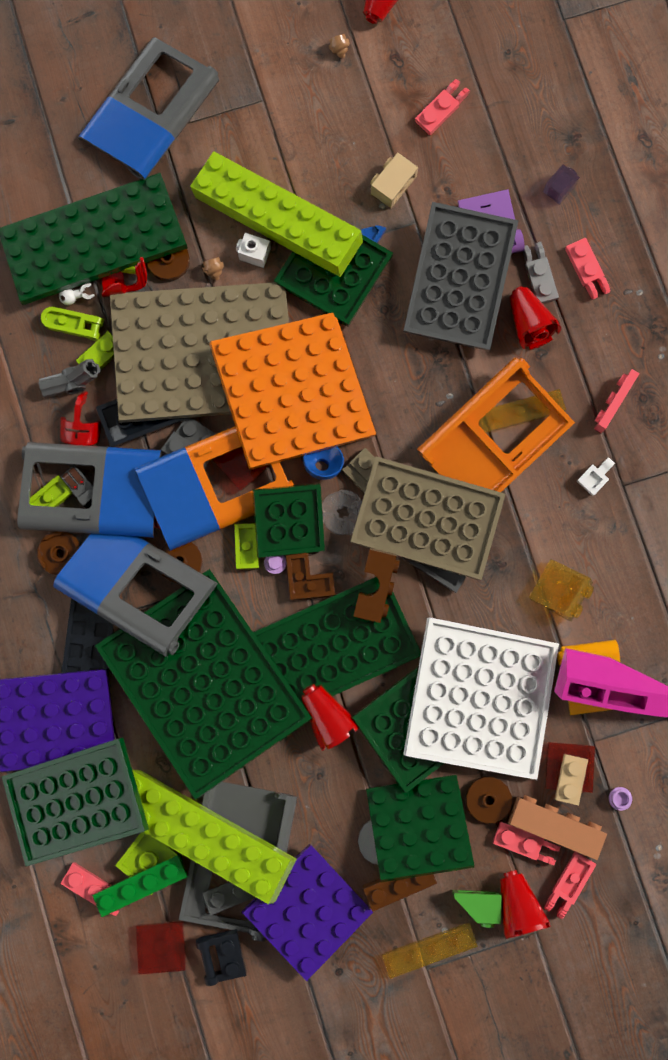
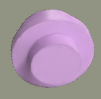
M284 555L265 557L264 566L269 573L279 574L286 568L287 562Z
M616 787L609 794V803L616 810H626L632 803V795L626 788Z

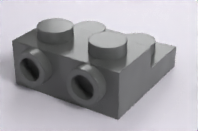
M189 418L183 420L176 432L173 431L161 450L167 455L216 433L194 419ZM211 460L203 464L204 469H206Z

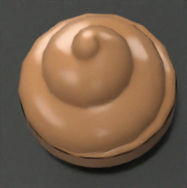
M345 34L329 39V49L332 53L337 54L340 58H345V53H347L348 46L350 45L349 39H346Z
M219 257L204 261L203 272L218 281L224 268L223 262H220Z

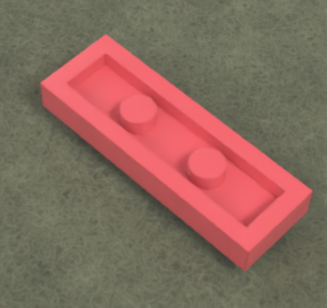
M632 369L627 375L625 373L622 374L617 382V385L620 386L617 392H611L605 402L609 404L606 410H600L594 420L597 422L594 428L596 431L602 433L607 428L640 373Z

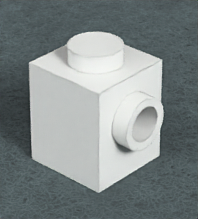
M245 233L243 240L239 239L236 246L239 260L264 268L271 250L270 241Z

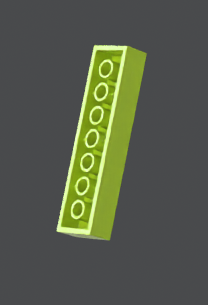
M214 151L190 186L196 199L341 277L363 242L360 229Z
M133 770L149 830L144 831L146 834L267 904L276 902L297 860L295 857L145 772Z

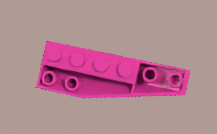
M565 648L554 690L562 700L668 718L667 685L610 657Z

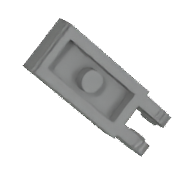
M541 242L535 243L537 260L532 261V254L528 245L525 246L523 255L533 294L544 304L558 300L559 295L548 259L545 257L543 245Z

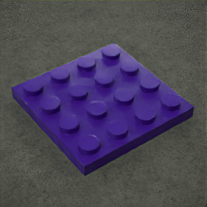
M308 844L295 857L297 860L276 902L267 904L255 898L242 911L249 921L306 981L373 913L311 844Z

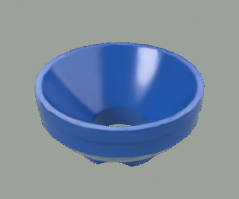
M338 447L304 455L303 464L306 471L312 477L319 480H328L337 476L342 470L344 457ZM320 461L325 462L328 465V469L321 471L316 468L315 464Z

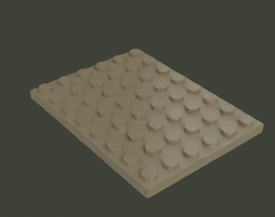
M273 282L110 295L119 422L231 414L211 352L210 341L289 323L286 289Z

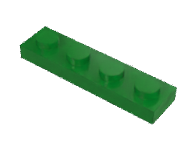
M178 854L92 896L101 917H104L188 877V873Z

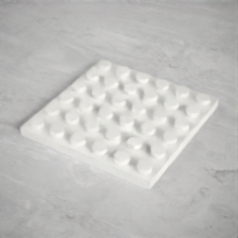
M430 617L427 618L403 755L537 780L559 644Z

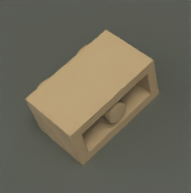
M398 152L393 158L390 157L383 166L384 170L381 174L377 173L370 183L371 194L390 208L394 206L417 177L418 167Z

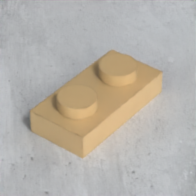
M564 754L555 800L579 806L588 759Z

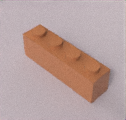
M524 795L523 799L516 797L507 823L598 860L607 833L601 831L602 826L590 821L588 825L579 822L580 817L568 812L566 816L558 814L559 809L545 804V807L536 805L537 800Z

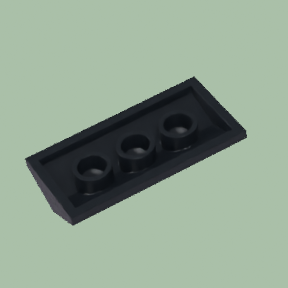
M117 399L96 407L110 447L119 446L189 419L176 418L120 423Z

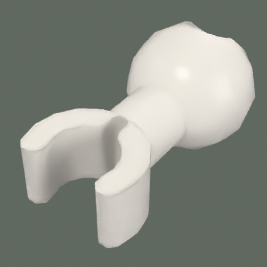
M86 283L81 289L74 291L69 289L60 292L59 299L64 305H72L78 298L91 299L95 295L82 293L86 287L91 286V283ZM62 295L65 297V301L61 299Z

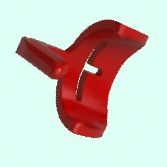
M140 257V262L135 265L137 281L133 285L125 286L122 272L103 277L102 298L144 288L147 284L144 258Z
M84 391L77 397L74 408V421L70 422L65 417H61V442L88 446L95 445L99 441L101 421L94 423H82L80 421L81 409L86 403L88 395L87 391ZM66 428H68V429H74V430H88L89 432H78L77 438H76V437H75L76 432H75V431H69V430H67Z

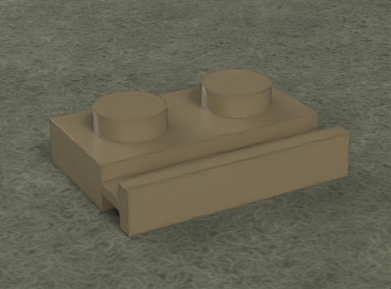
M366 448L342 469V472L364 494L375 457Z

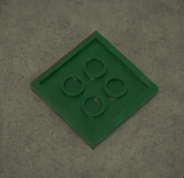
M321 484L252 489L256 547L259 558L325 551Z

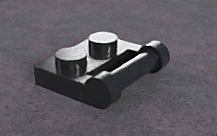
M237 929L196 939V946L200 950L206 974L204 976L206 986H214L218 982L247 976ZM210 946H216L221 967L220 971H214L209 950Z

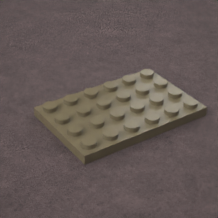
M376 456L350 543L394 553L397 557L481 581L506 494Z

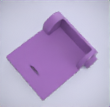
M508 189L458 200L459 208L515 220ZM520 229L516 230L512 253L524 251V238Z

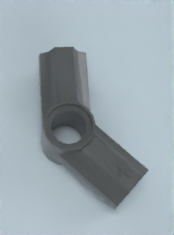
M86 359L77 366L62 370V373L40 378L39 387L43 397L48 398L63 393L76 394L85 391V385L97 378L98 373H100V367L93 359Z

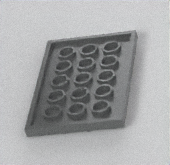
M432 202L403 332L489 351L519 220Z

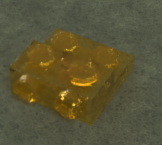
M550 559L529 598L550 609L551 612L572 622L574 617L579 618L581 615L583 600L591 597L594 591L591 578Z

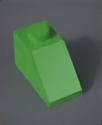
M452 890L454 898L477 923H480L481 927L494 928L495 924H501V894L499 892Z

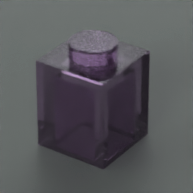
M563 164L546 183L543 192L560 205L576 187L580 177L577 176L574 169L567 168Z

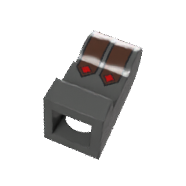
M73 465L61 475V478L70 487V490L79 502L88 509L92 505L93 485Z

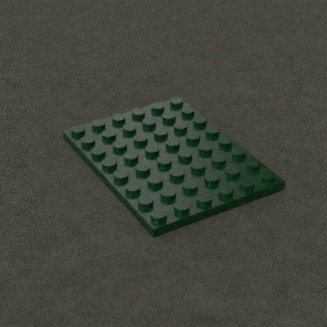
M210 569L204 572L203 575L218 584L178 637L179 647L173 655L170 654L165 657L121 629L95 645L195 800L312 719ZM183 586L144 613L164 626L170 627L192 599L194 593Z

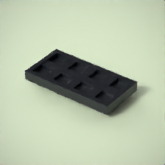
M71 599L62 673L108 669L109 676V667L95 645L113 634L115 625Z

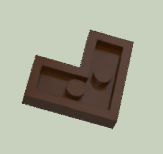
M308 553L286 555L290 600L335 596L333 573L311 575Z

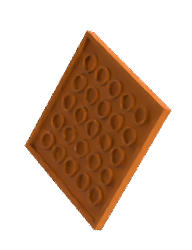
M334 313L210 341L211 352L249 470L371 438L376 435L338 319L334 316Z

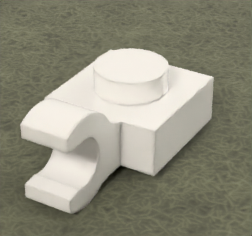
M608 457L598 468L592 464L576 482L594 496L609 480L605 474L615 463Z

